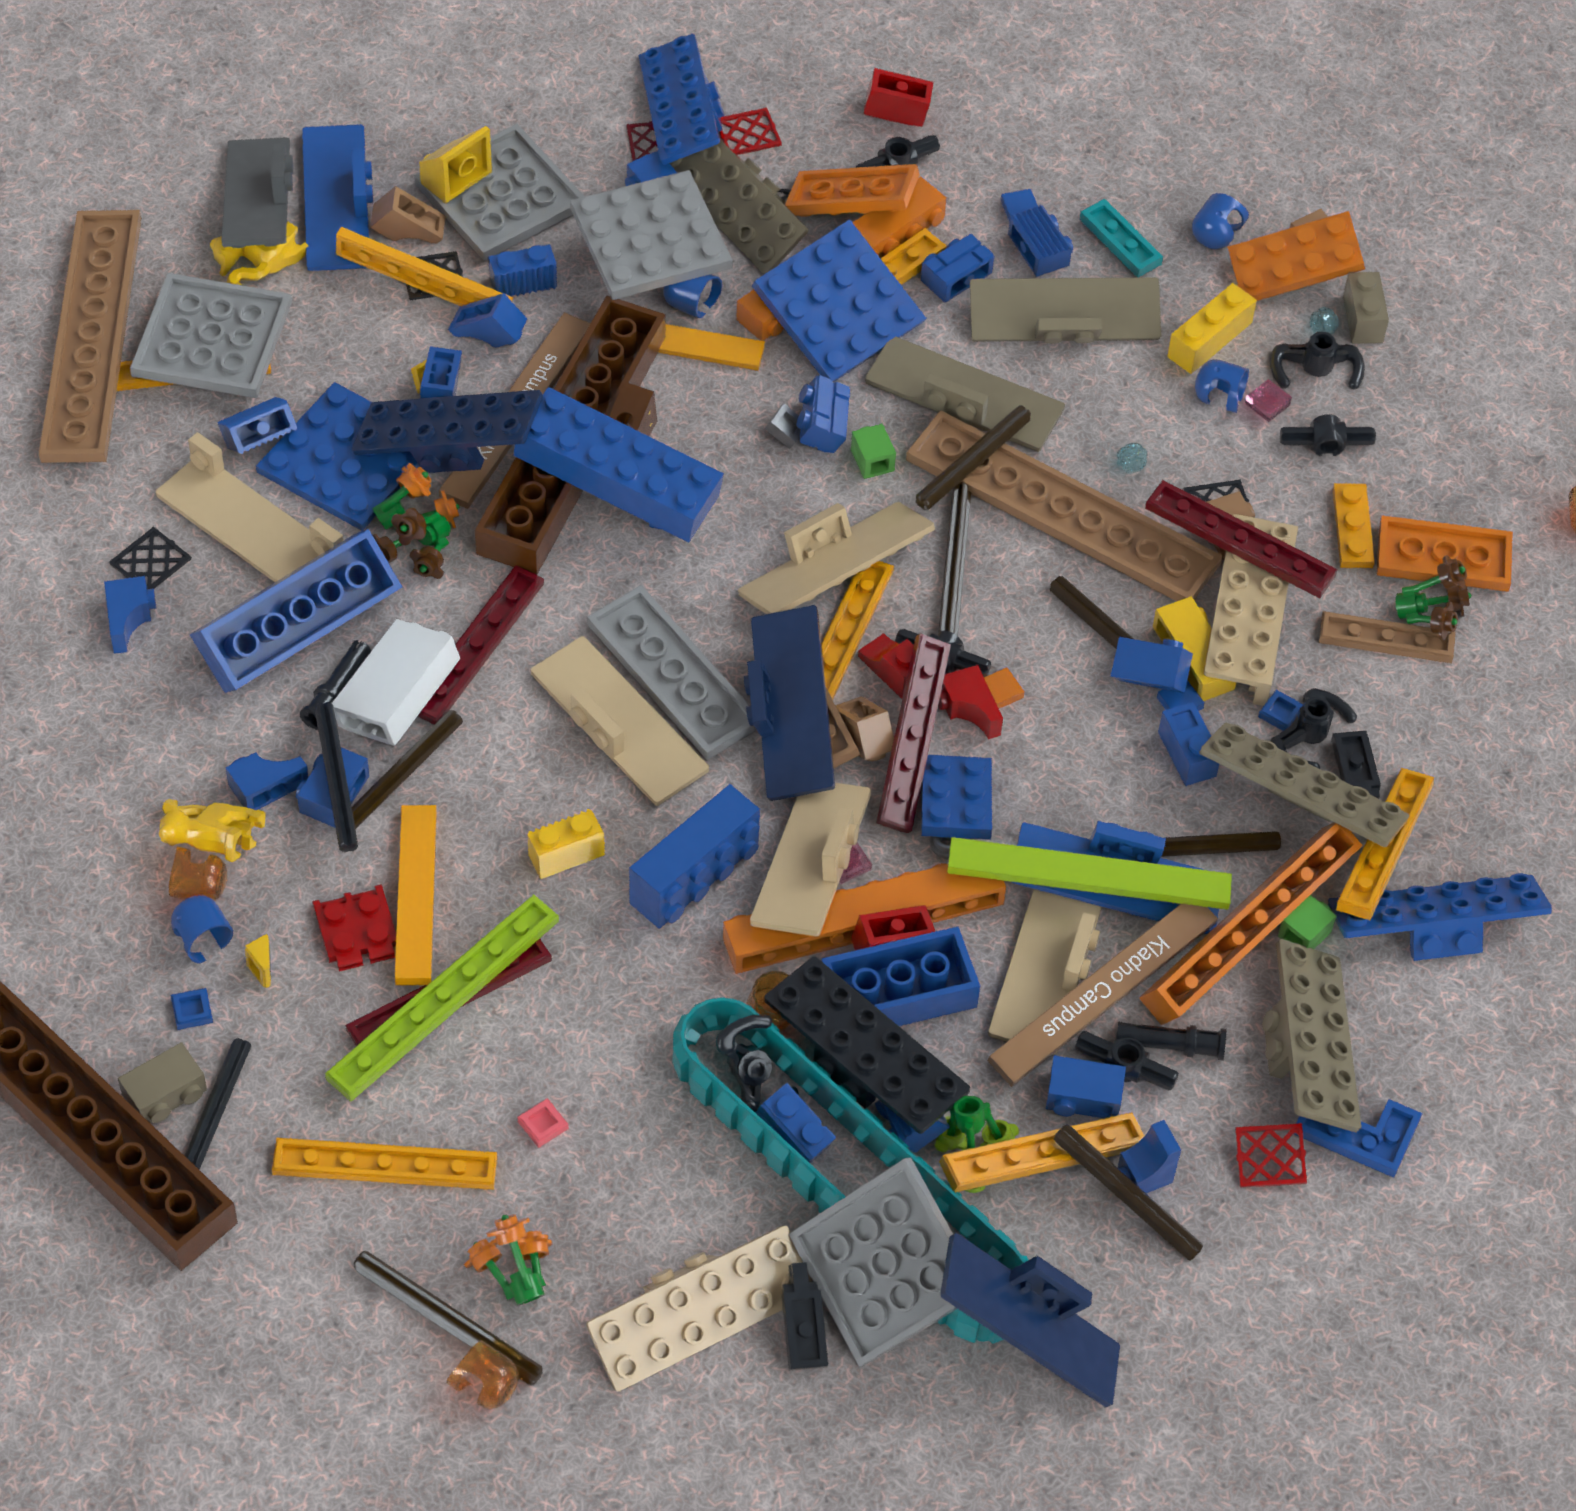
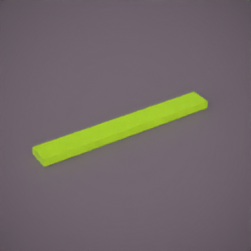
M951 837L947 869L949 874L1228 910L1230 906L1231 873Z
M533 894L325 1073L326 1080L352 1102L559 922V915Z

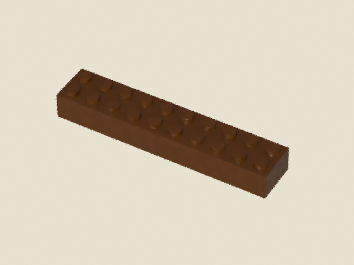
M606 295L554 390L609 416L623 382L625 381L640 386L666 337V314L620 299L612 300L610 296ZM516 457L475 529L476 555L511 567L517 565L538 575L583 490Z
M0 981V1097L182 1271L238 1224L234 1202Z

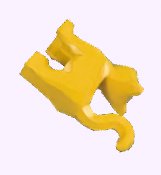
M287 222L285 244H278L276 246L252 245L243 248L223 247L222 236L211 240L210 247L213 250L214 259L221 265L220 275L222 276L229 272L241 256L246 257L257 267H241L229 274L226 283L241 285L239 282L241 280L258 281L268 274L276 273L284 267L296 264L306 256L308 244L305 242L302 245L295 243L298 227Z
M167 799L162 806L165 815L160 820L159 837L162 842L171 846L187 843L200 851L225 855V860L234 862L241 856V853L236 851V844L241 845L243 850H251L256 847V841L251 836V829L254 826L258 828L265 827L266 812L216 802L208 806H178L177 800Z

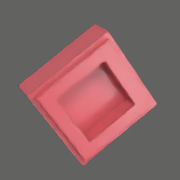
M548 1098L517 1117L518 1123L538 1148L569 1129V1124Z

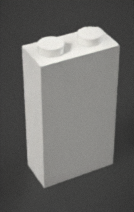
M396 619L332 702L338 726L347 731L395 746L460 660L452 636L444 631H434L414 622L409 623Z

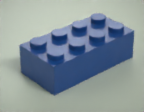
M731 784L726 786L629 867V903L658 929L667 922L671 924L676 922L689 903L702 900L708 893L709 887L715 881H724L732 873L734 865L741 859H750L757 852L759 847L760 808Z
M959 926L821 958L825 965L898 1026L974 1009L978 1006L980 983Z

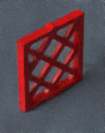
M767 107L720 118L722 125L731 128L727 134L723 133V130L719 131L720 139L735 155L782 146L781 139L776 130V124L773 123ZM758 115L755 120L748 118L749 116ZM762 116L767 117L768 125L759 122ZM737 119V121L735 122V124H731V123L727 122V121H731V120ZM742 120L751 123L748 130L739 127ZM755 126L765 129L761 135L752 132ZM735 130L745 133L741 139L731 136ZM769 131L774 133L775 140L765 137ZM749 135L758 139L754 145L745 142ZM728 140L738 143L734 149L729 147ZM742 145L748 147V148L739 149Z
M1302 1123L1235 1127L1236 1160L1238 1161L1240 1187L1307 1184L1306 1151L1304 1150ZM1290 1130L1283 1139L1274 1131ZM1249 1132H1264L1258 1140L1249 1134ZM1294 1133L1299 1136L1300 1147L1297 1150L1287 1143ZM1269 1134L1279 1142L1271 1152L1261 1144ZM1243 1136L1253 1143L1246 1153L1241 1151L1240 1139ZM1282 1146L1293 1154L1285 1164L1275 1156ZM1256 1148H1259L1267 1155L1260 1165L1249 1157ZM1296 1158L1301 1161L1302 1173L1300 1175L1289 1168ZM1271 1159L1281 1167L1274 1177L1263 1169ZM1245 1161L1255 1168L1248 1178L1243 1176L1242 1164ZM1285 1171L1294 1178L1278 1180ZM1259 1173L1268 1179L1265 1181H1252Z

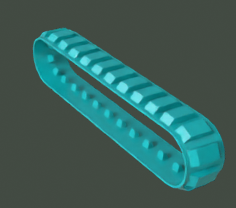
M725 997L708 999L695 1004L688 1014L681 1016L673 1032L672 1063L680 1081L687 1082L690 1085V1093L704 1106H712L715 1109V1116L730 1130L736 1129L740 1132L741 1140L756 1154L762 1153L767 1157L766 1164L780 1177H788L793 1182L792 1188L807 1202L814 1201L819 1206V1213L845 1198L846 1196L709 1071L699 1061L696 1052H691L688 1048L690 1045H696L700 1036L706 1032L723 1030L727 1025L740 1018L759 1014L752 1006L740 1000ZM772 1023L769 1028H755L740 1033L757 1048L765 1052L783 1072L887 1167L891 1168L905 1158H912L944 1219L968 1241L1009 1269H1013L1029 1260L1027 1256L1021 1255L1016 1248L1015 1242L1000 1229L996 1230L990 1225L989 1219L974 1205H968L962 1199L960 1192L955 1193L949 1182L942 1181L935 1175V1170L920 1156L916 1157L913 1155L906 1143L895 1133H889L882 1126L883 1123L868 1109H863L856 1103L857 1099L842 1085H836L830 1079L831 1075L816 1062H811L797 1044L790 1038L786 1039L782 1036L775 1024ZM958 1308L937 1321L940 1325L946 1324L954 1331L955 1336L972 1343L976 1341H990L994 1344L1004 1340Z

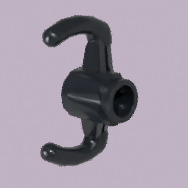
M1324 331L1311 335L1309 342L1306 344H1278L1273 348L1270 357V368L1273 377L1279 386L1285 389L1290 386V379L1282 367V360L1285 359L1301 363L1308 374L1316 377L1327 376L1332 372L1334 364L1348 360L1353 364V373L1348 382L1351 389H1358L1364 378L1365 365L1359 349L1350 344L1338 345L1334 336Z
M1312 688L1303 695L1304 705L1300 707L1299 713L1292 725L1271 738L1270 741L1277 748L1287 752L1286 749L1301 742L1310 744L1321 743L1327 738L1334 712L1331 707L1338 711L1348 723H1354L1357 720V714L1339 696L1325 690ZM1307 761L1309 764L1320 769V765L1317 762Z
M751 1015L740 1018L727 1025L716 1037L717 1050L721 1054L727 1055V1064L731 1069V1074L736 1077L741 1088V1100L754 1112L760 1107L761 1084L770 1077L772 1060L765 1052L752 1044L746 1046L736 1043L735 1038L738 1034L747 1030L769 1028L772 1025V1019L768 1015ZM791 1086V1088L799 1095L798 1089L794 1086Z

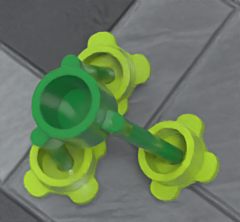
M964 1096L950 1109V1116L945 1117L950 1128L936 1137L934 1146L940 1152H947L956 1148L960 1150L975 1148L974 1134L981 1131L985 1121L987 1124L982 1130L984 1142L980 1146L1014 1139L1019 1134V1128L1016 1124H1008L1004 1120H994L989 1103H983L976 1096ZM986 1186L973 1188L965 1191L969 1193H978L983 1191L986 1188Z

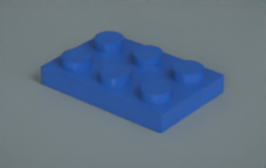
M928 755L922 781L921 836L991 840L992 758Z

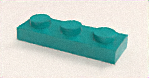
M1105 198L1080 212L1079 220L1137 278L1162 265L1163 256Z

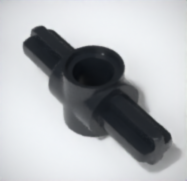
M929 135L914 142L904 137H893L886 142L885 148L878 151L877 157L857 164L856 168L918 164L919 158L938 151L940 144L935 135Z
M1331 414L1318 416L1311 422L1310 427H1282L1280 430L1281 444L1310 445L1311 451H1315L1318 456H1322V454L1337 456L1345 450L1346 445H1374L1376 441V431L1374 428L1346 427L1344 421H1340L1337 416Z
M900 629L896 635L895 642L902 643L908 639L914 645L915 637L919 634L906 629ZM944 630L937 632V634H930L929 637L951 644L945 674L955 672L957 669L962 670L978 665L983 677L988 675L991 661L964 651L963 642L956 634Z
M1083 1031L1078 1036L1075 1045L1076 1050L1106 1064L1126 1067L1124 1082L1134 1081L1138 1083L1141 1078L1168 1091L1174 1088L1179 1073L1150 1060V1053L1145 1051L1143 1045L1134 1038H1122L1119 1040L1116 1038L1112 1043L1087 1031ZM1127 1058L1132 1060L1133 1063H1125L1120 1059Z

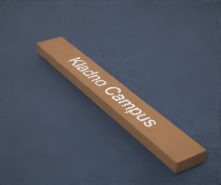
M564 312L508 392L540 390L543 394L548 387L553 388L591 323ZM512 445L477 447L485 459L481 470L451 472L439 490V497H443L441 491L445 490L447 499L454 497L457 504L469 509Z
M1180 904L992 1053L987 1061L1011 1087L1014 1086L1214 926L1218 918L1208 907Z

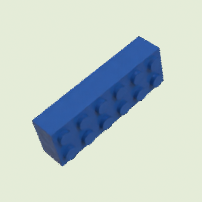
M550 387L543 393V398L526 442L524 444H515L513 456L688 543L718 499L724 473Z
M366 529L352 535L189 635L222 690L227 693L239 689L401 589L402 585L370 530Z

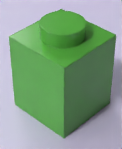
M883 423L871 427L865 426L859 430L852 431L851 452L864 479L895 471L896 451Z
M1310 895L1282 921L1278 937L1303 945L1307 949H1315L1332 932L1337 915L1332 912L1327 904L1316 900Z

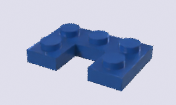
M1388 1099L1377 1126L1374 1127L1361 1121V1129L1358 1132H1352L1299 1116L1296 1123H1302L1303 1139L1395 1178L1423 1113Z

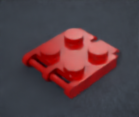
M382 884L374 886V890L351 895V892L343 893L344 897L322 903H320V900L312 901L329 963L336 961L339 972L364 966L363 954L368 953L371 964L395 958L393 947L396 946V931Z

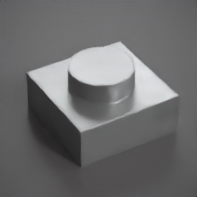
M783 403L773 415L765 430L790 449L800 437V428L796 426L799 415Z

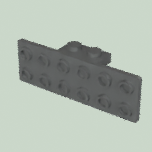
M290 138L228 141L221 238L223 247L276 246L286 243L288 191H293L292 174H294L293 157L290 155Z

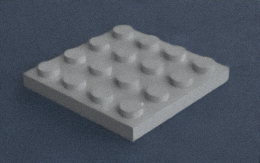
M518 124L490 137L492 172L446 204L421 184L420 173L414 175L415 185L438 211L446 216L447 221L483 261L487 260L488 256L499 254L572 216L570 201L585 197Z
M690 170L570 201L571 211L612 300L732 269L733 260Z
M168 273L131 364V376L257 398L292 305L291 294Z
M905 1158L788 1234L802 1261L807 1262V1270L813 1281H817L818 1290H821V1296L859 1367L873 1362L957 1309L940 1296L949 1237L953 1233L912 1158Z

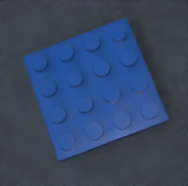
M850 219L770 270L752 284V288L821 376L833 380L832 382H835L883 350L886 343L894 337L901 338L926 320L922 311Z
M334 382L296 422V431L291 430L290 434L286 433L256 465V472L363 531L376 517L372 508L391 497L401 488L396 481L402 475L403 471L401 468H407L409 463L415 466L416 469L420 466L411 452L355 455L352 447L372 402Z

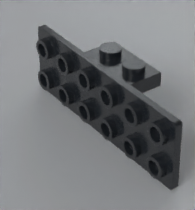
M815 956L807 960L764 997V1002L814 1044L813 1062L819 1064L830 1074V1079L836 1085H842L857 1099L856 1102L864 1109L870 1106L877 1098L917 1133L922 1134L953 1108L958 1100L970 1093V1086Z

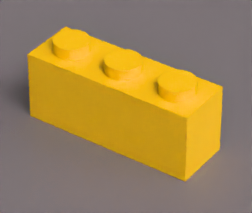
M1234 283L1230 284L1171 334L1167 357L1192 374L1252 323L1257 299Z
M1192 596L1157 608L1153 629L1162 643L1163 639L1179 641L1183 643L1184 649L1193 653L1187 680L1202 700L1206 701L1235 690L1237 682L1204 675L1212 628L1208 623L1205 610L1197 606Z

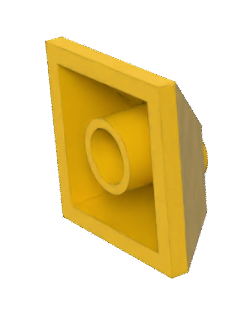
M484 126L426 155L419 162L421 184L446 204L492 172L490 129Z

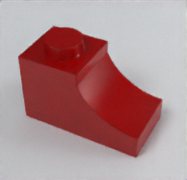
M883 633L859 649L858 657L903 699L914 645L908 639L902 643H897Z
M976 665L945 674L938 704L939 709H945L950 720L960 718L974 723L985 733L988 739L1001 736L1003 716L979 666Z

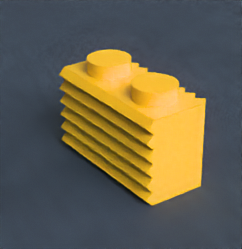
M587 809L586 812L581 811L579 815L574 814L573 817L568 816L566 820L561 819L560 822L549 823L547 827L535 828L534 832L529 830L527 834L528 856L540 879L605 855V835L593 811Z

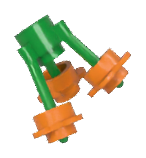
M410 463L407 465V468L402 467V475L396 479L401 488L391 497L372 508L386 530L393 527L391 523L393 515L406 513L404 506L400 502L403 497L408 495L411 499H414L415 497H428L431 495L429 488H431L430 483L432 482L431 478L421 467L416 469ZM442 490L443 497L434 500L436 509L421 515L425 518L434 512H438L452 524L454 529L456 528L454 518L460 516L458 512L460 505L455 502L454 497L447 499L445 490Z
M516 1214L509 1216L503 1215L494 1222L496 1228L486 1233L487 1237L495 1236V1239L488 1242L485 1238L473 1244L468 1250L470 1258L465 1262L464 1266L466 1268L473 1266L478 1273L489 1269L502 1287L506 1299L514 1298L517 1306H520L545 1295L542 1287L546 1286L541 1273L539 1259L549 1255L548 1247L552 1245V1240H549L548 1235L542 1234L541 1231L526 1232L524 1224L530 1222L529 1217L518 1220ZM510 1244L518 1268V1272L510 1275L512 1281L510 1284L495 1264L502 1257L501 1252L496 1247L497 1245ZM531 1260L532 1270L526 1267L524 1261Z

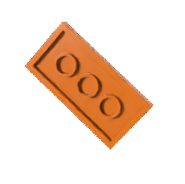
M917 164L799 171L785 206L795 216L800 217L817 214L839 215L852 212L866 214L871 211L886 210L897 212L907 209L920 175Z
M1349 211L1228 246L1238 287L1257 299V301L1348 275V272L1365 270V264Z
M1381 515L1377 575L1426 581L1438 576L1437 567L1443 563V557L1448 555L1450 559L1456 558L1463 563L1467 572V578L1464 579L1467 587L1509 592L1512 573L1513 531Z

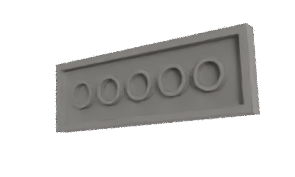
M642 585L587 616V625L706 760L757 730L755 726L749 725L746 706H749V704Z

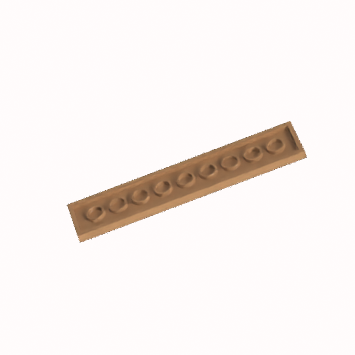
M140 210L77 211L39 448L41 463L107 462L142 220Z
M940 410L907 451L906 461L938 476L986 433ZM1005 443L959 483H966L969 486L968 490L972 492L973 496L1175 601L1190 596L1195 600L1222 561L1223 555Z

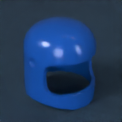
M1223 193L1212 194L1193 219V234L1203 246L1209 249H1222L1228 246L1234 239L1233 231L1240 230L1248 220L1249 212L1239 201ZM1232 210H1237L1242 218V222L1229 224L1227 217Z
M710 274L664 286L663 294L665 301L674 309L698 319L703 318L706 313L697 310L700 295L708 281L712 279L709 297L703 303L710 309L721 294L722 280L718 276Z
M1218 359L1207 361L1201 367L1196 377L1195 392L1198 399L1209 404L1211 402L1208 398L1210 391L1218 388L1228 394L1226 409L1237 413L1238 400L1241 402L1246 390L1249 369Z
M203 895L189 897L180 902L171 915L172 930L176 936L182 937L184 950L192 962L199 964L206 961L201 952H191L190 947L193 941L207 930H210L221 949L225 948L233 937L234 930L219 906L210 897Z

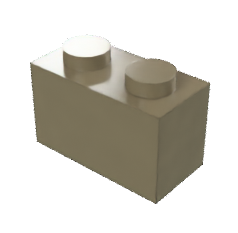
M1348 272L1343 299L1352 344L1383 343L1389 318L1380 272Z
M182 1042L118 1077L123 1098L149 1123H159L165 1120L173 1109L182 1104L190 1105L195 1103L202 1097L203 1092L207 1091L204 1073Z

